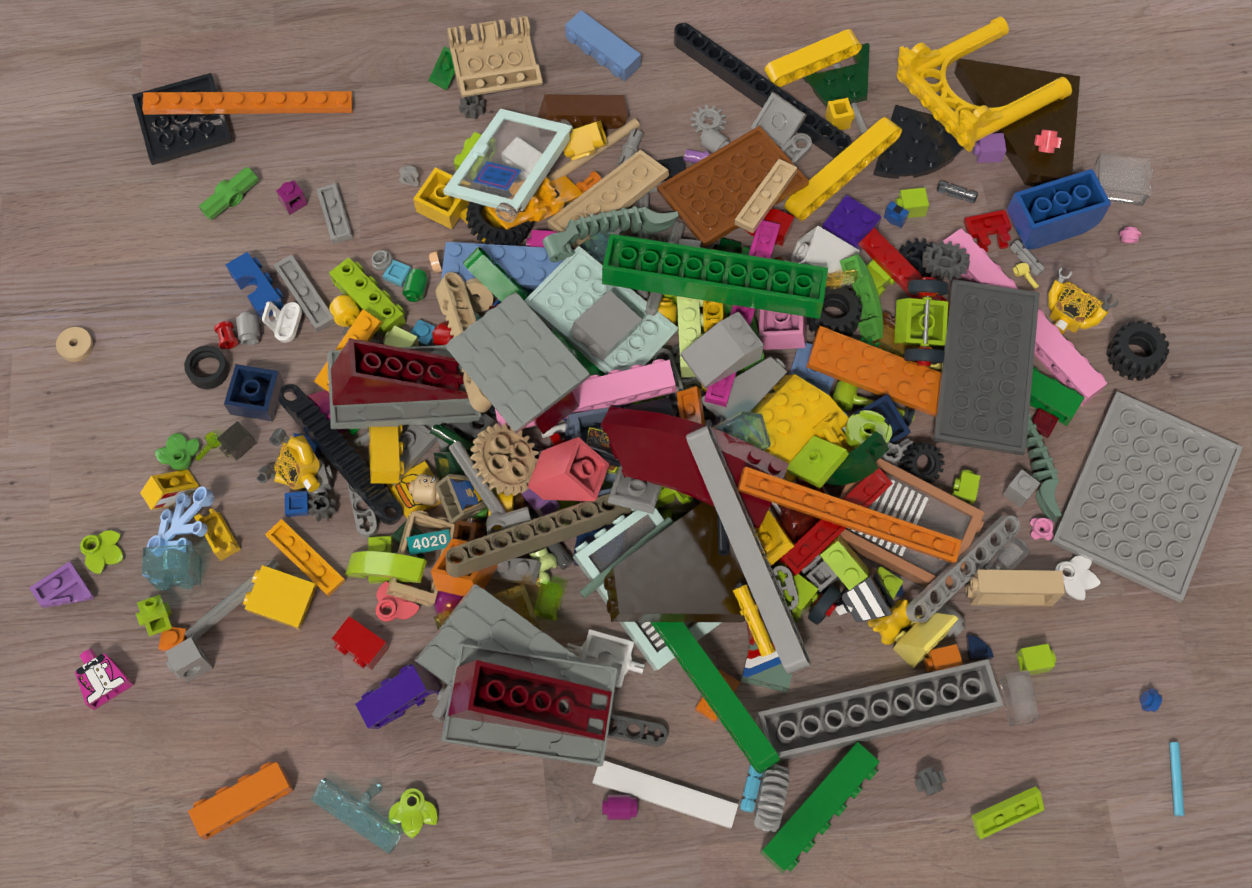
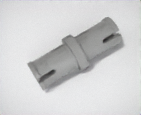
M636 129L630 131L627 142L621 148L622 153L616 163L617 166H620L638 152L637 147L643 137L641 131L637 130L636 134H634Z

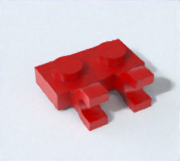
M1005 210L966 217L963 223L967 233L973 239L976 238L977 245L986 252L989 250L987 246L991 245L988 236L995 234L997 235L999 249L1008 248L1007 242L1011 241L1008 232L1011 231L1012 225Z

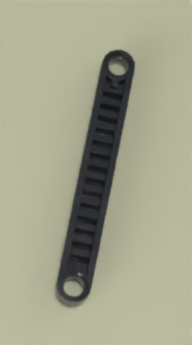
M284 385L278 397L283 408L384 524H396L400 520L403 510L400 503L389 492V488L384 486L383 483H371L370 466L366 465L365 460L360 458V454L354 451V447L349 445L348 440L343 439V435L338 433L337 429H331V421L326 419L325 414L320 412V408L315 406L313 400H310L297 385ZM292 392L297 398L290 401L284 397V394ZM386 508H393L397 515L395 517H388L384 510Z

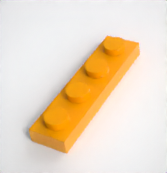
M363 309L335 350H342L349 338L370 342L383 322ZM326 362L314 382L329 392L328 363Z
M282 519L265 534L328 597L345 582V579Z

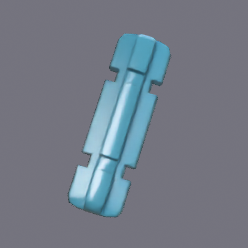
M750 765L748 770L750 776L746 779L743 791L745 798L741 800L740 809L745 812L754 811L755 802L753 801L757 799L761 782L759 777H762V773L758 774Z

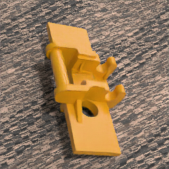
M566 176L553 181L545 177L538 188V195L532 196L524 208L525 212L516 211V209L501 205L498 206L500 209L490 207L488 211L508 230L528 220L530 222H539L560 212L565 204L574 201L583 193ZM524 181L519 184L513 183L509 188L513 198Z

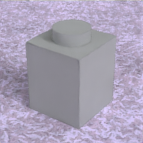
M1021 470L1007 487L1003 496L1022 508L1037 489L1040 482Z

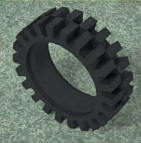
M485 186L480 189L481 192L508 199L513 198L509 190L494 189V187L488 186V189ZM469 202L466 213L468 229L472 228L471 234L473 236L478 233L477 240L481 241L485 238L484 244H489L491 241L494 242V245H499V243L508 245L509 243L510 246H515L516 242L520 244L523 239L527 238L532 222L529 220L508 230L495 228L489 225L481 215V210L485 205Z

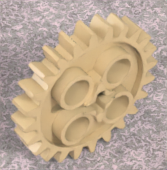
M505 423L501 427L498 424L492 427L488 426L473 440L475 445L470 449L475 453L470 459L476 461L472 468L479 469L476 477L483 476L482 484L488 482L490 484L489 490L496 487L498 495L503 491L505 496H509L511 493L516 496L519 493L525 492L529 489L527 486L538 459H535V456L539 452L532 451V447L535 444H528L529 436L523 438L522 430L516 434L511 427L508 429Z

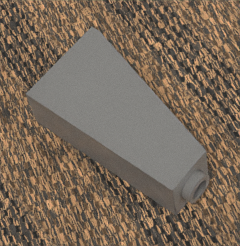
M769 357L735 377L726 407L704 402L705 396L702 397V405L715 417H724L726 427L732 431L786 375V365L778 358L774 360L772 357Z

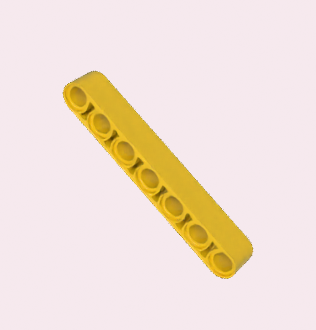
M887 117L881 118L812 177L807 187L790 196L784 208L799 221H804L900 137L902 129Z

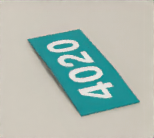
M449 529L406 537L410 555L445 549L451 540Z

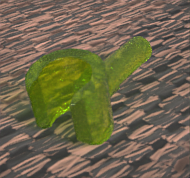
M209 432L204 437L208 444L195 457L197 461H200L211 449L220 446L221 441L214 432Z

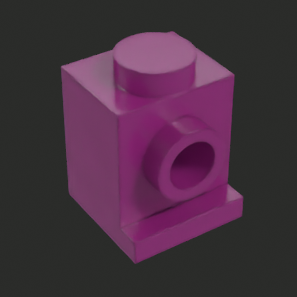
M294 180L283 183L276 190L279 197L278 200L289 215L307 205L303 191ZM296 198L299 199L297 202L290 205L289 202Z

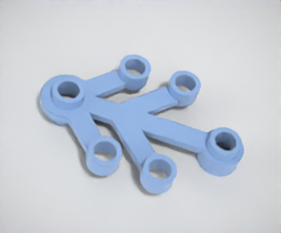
M203 486L197 488L193 494L194 503L184 514V508H187L191 503V497L184 493H180L177 496L174 512L169 509L162 512L158 535L151 537L147 544V550L152 556L159 558L168 550H178L183 553L189 552L192 542L184 537L178 541H171L175 535L195 534L202 537L206 534V524L200 521H196L194 524L187 523L202 507L210 506L214 502L215 496L211 490Z

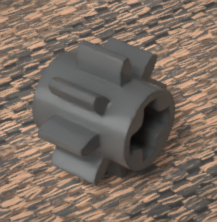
M478 95L464 97V99L460 98L461 105L459 110L460 113H465L466 119H476L479 114H483L484 100H479Z
M316 493L313 501H308L309 505L313 507L308 512L310 516L315 515L317 522L321 519L329 521V517L332 514H336L333 508L336 502L334 499L329 500L328 493H325L324 496H319Z
M934 766L917 773L919 779L914 782L918 792L925 791L926 795L930 796L944 790L942 784L947 780L942 770L937 772Z

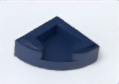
M967 635L969 660L993 659V652L985 642L977 636Z

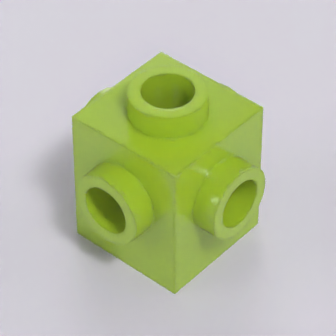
M160 594L137 602L140 611L135 613L140 626L145 625L149 637L172 629L168 616L172 615L168 602L163 603Z

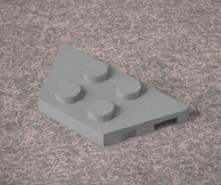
M441 423L447 428L451 426V423ZM402 425V436H398L399 442H403V455H399V460L404 462V474L399 475V480L439 439L430 434L434 425Z

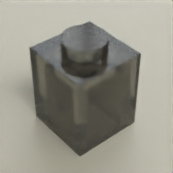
M238 421L217 438L221 445L219 450L227 458L232 456L236 461L257 444L253 436Z

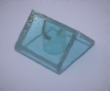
M742 411L711 427L746 441L761 450L771 445L763 416L759 413Z

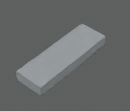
M334 183L316 188L332 244L353 239L337 184Z

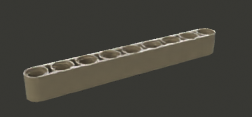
M609 493L597 497L595 501H586L452 547L446 552V571L452 577H462L610 525L623 514L627 518L633 512L631 508L608 503Z

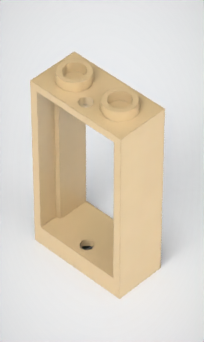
M412 511L407 518L397 554L405 555L408 545L406 537H410L413 524L436 531L449 529L451 539L453 538L455 524H450L447 518L438 517L436 519L429 517V514L424 511ZM440 549L437 560L443 553L444 549ZM433 577L428 592L397 583V578H390L386 594L428 607L435 603L438 590H436Z
M977 570L965 587L966 598H969L970 605L1053 606L1065 594L1063 571Z

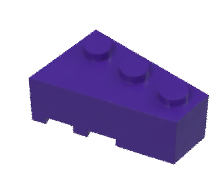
M407 665L399 671L400 674L396 677H390L380 683L381 687L375 691L371 690L361 696L362 699L355 703L368 729H380L405 715L404 711L417 704L418 707L423 705V699L433 693L439 695L442 686L437 677L422 666Z

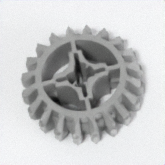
M774 764L763 772L754 816L756 828L767 832H775L779 828L788 788V768Z

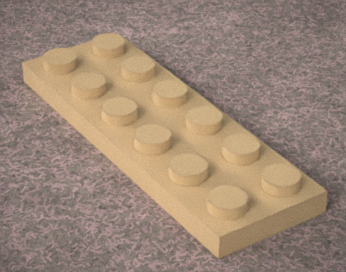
M639 150L547 221L548 227L553 231H557V233L565 232L571 219L575 221L580 217L587 218L590 214L595 216L601 212L608 213L611 210L620 211L622 208L627 209L669 176L668 169L642 150ZM589 234L583 240H580L578 236V239L575 241V243L570 245H572L574 248H577L584 241L590 238Z

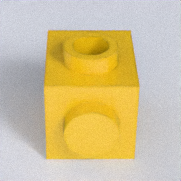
M844 98L828 101L825 117L828 122L838 129L846 130L850 129L855 114L849 99Z

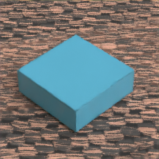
M392 259L391 265L386 269L382 277L385 281L403 287L407 274L412 269L410 266Z

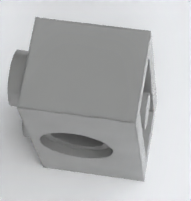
M191 637L165 651L168 660L165 662L171 673H175L178 679L182 677L187 683L213 669L203 648Z

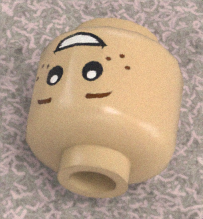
M425 474L418 475L416 480H412L409 486V493L413 495V500L416 503L435 505L437 501H441L435 486L440 481V478Z

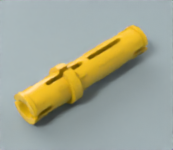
M747 584L734 589L733 593L741 608V616L744 615L761 657L772 654L776 650L769 638L765 625L759 615L758 606L752 599Z

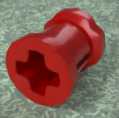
M223 321L214 326V331L218 334L220 340L218 345L223 350L232 349L239 343L233 333L234 325L230 321Z

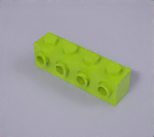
M348 257L329 272L332 283L344 295L350 296L356 302L360 312L364 309L383 322L378 329L383 337H385L388 331L391 332L394 326L401 328L405 325V312L398 304L394 305L389 294L377 287L378 284L372 276L367 277L364 274L363 267L358 262L354 263Z

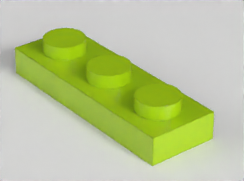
M1035 786L972 815L976 835L981 840L1044 811L1041 791Z

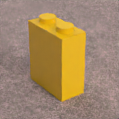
M262 565L261 569L256 570L252 583L255 584L252 591H248L244 598L243 605H246L245 610L300 630L316 591V584Z

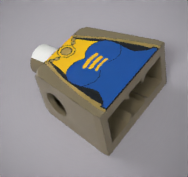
M449 474L435 484L450 524L473 517L487 507L467 476Z

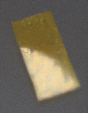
M857 270L828 273L826 286H829V289H836L842 287V284L855 283L858 279Z
M885 324L883 325V338L874 340L872 343L875 345L879 342V348H885L887 352L904 358L906 349L921 347L918 345L894 344L895 330Z

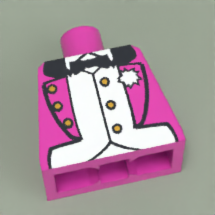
M88 649L80 654L84 665L75 671V675L84 702L91 709L99 708L134 686L132 681L107 654L103 653L97 657L93 649Z

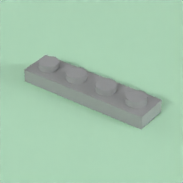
M292 255L273 265L316 332L335 323L331 312Z

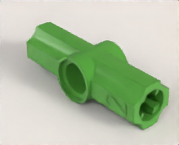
M245 167L229 181H221L216 186L215 193L198 206L199 209L209 220H213L227 207L238 205L243 198V194L259 182L258 177L249 167Z

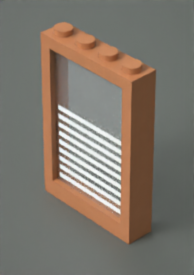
M881 458L875 462L893 484L868 509L962 540L958 557L975 541L973 540L975 533H978L984 524L982 518L985 512ZM860 481L842 485L836 498L842 499ZM846 528L840 534L853 551L924 588L951 564L950 562ZM965 562L961 564V572L966 565ZM948 576L945 581L946 587L948 589H950L953 584V580L950 576Z

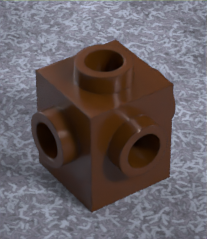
M467 518L466 521L455 523L453 539L469 542L487 536V526L480 524V519Z

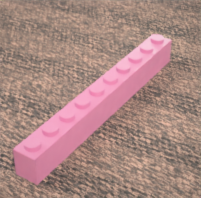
M962 228L943 240L944 244H948L949 241H952L953 246L960 244L959 249L966 248V254H970L969 269L966 270L965 275L960 274L965 281L1018 289L1015 282L1002 272L1001 267L994 263L988 257L986 251L980 248L974 242L972 236L965 233ZM1038 309L1034 355L1063 386L1074 389L1081 396L1085 397L1081 403V406H1083L1101 393L1107 382L1103 375L1096 372L1090 365L1088 359L1079 354L1073 343L1066 340L1059 329L1051 324L1044 313Z

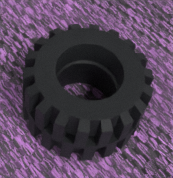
M827 283L820 319L807 317V325H809L810 332H815L816 335L819 326L851 337L853 332L857 330L863 309L862 304H860V297H855L856 292L854 290L850 291L847 285L841 287V283H836L835 286ZM835 307L840 309L845 316L838 319L831 318L823 312V309Z
M1138 320L1137 323L1131 321L1128 325L1124 324L1108 345L1107 357H1110L1108 362L1110 365H1114L1112 369L1115 372H1120L1119 376H1128V380L1133 381L1134 378L1137 381H1142L1144 378L1148 379L1155 375L1167 359L1170 349H1167L1169 342L1164 340L1166 335L1164 333L1161 334L1159 332L1160 328L1152 327V323L1149 322L1144 324L1143 321ZM1129 345L1141 347L1146 352L1147 357L1135 355L1130 350Z

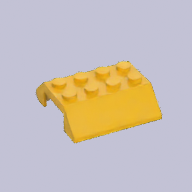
M796 374L785 375L779 381V384L775 385V393L767 394L752 409L750 414L744 418L746 423L738 424L735 430H732L729 434L789 464L813 435L816 436L812 428L829 414L839 418L837 423L841 430L846 426L849 418L828 394ZM786 471L783 479L793 483L797 477L788 474Z

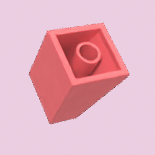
M577 437L541 451L527 487L543 500L595 501L597 500L609 463Z

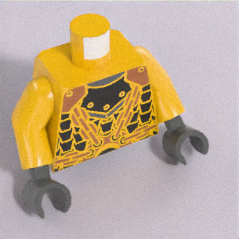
M1062 266L1058 270L1059 278L1055 279L1048 293V307L1052 311L1050 318L1056 322L1054 325L1062 335L1067 329L1076 333L1079 329L1086 330L1097 326L1109 313V308H1114L1118 305V299L1113 305H1109L1107 301L1112 296V294H1109L1104 299L1105 304L1101 306L1103 302L1068 280L1064 283L1065 279L1071 276L1072 270L1070 269L1068 276L1064 277L1061 275V270L1064 267Z
M281 428L276 429L269 438L270 443L275 446H279L283 442L274 467L276 473L273 472L271 467L263 466L258 471L261 474L257 477V480L260 483H266L271 478L274 479V482L290 486L292 490L305 487L309 492L317 490L320 483L316 479L320 462L305 436L288 437L285 430Z

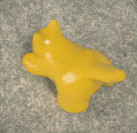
M908 600L896 601L892 615L867 621L868 626L873 627V631L881 635V642L883 644L891 645L895 642L894 639L899 635L901 629L911 626L912 621L908 619L906 609L909 605Z

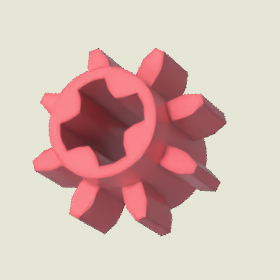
M1042 130L1041 135H1036L1034 145L1039 146L1038 151L1054 153L1055 148H1060L1062 138L1057 137V131Z

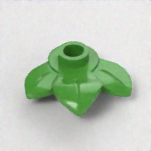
M174 433L167 439L166 447L156 449L155 456L161 464H169L174 470H186L191 465V457L199 450V440L195 438L186 441L182 434Z

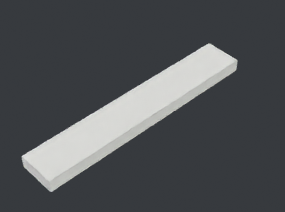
M604 761L603 766L597 767L593 779V784L631 795L632 797L729 829L732 828L738 808L736 803Z

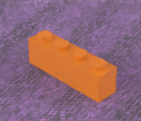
M277 761L274 763L268 762L262 765L257 773L253 775L247 774L237 780L238 783L230 788L225 786L215 792L216 795L208 800L206 798L194 803V808L188 810V813L199 837L207 840L293 792L294 790L282 766Z

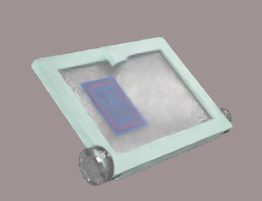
M500 109L444 188V194L496 208V214L500 219L509 223L514 222L518 213L524 210L566 147L573 132V127L565 119H561L558 123Z

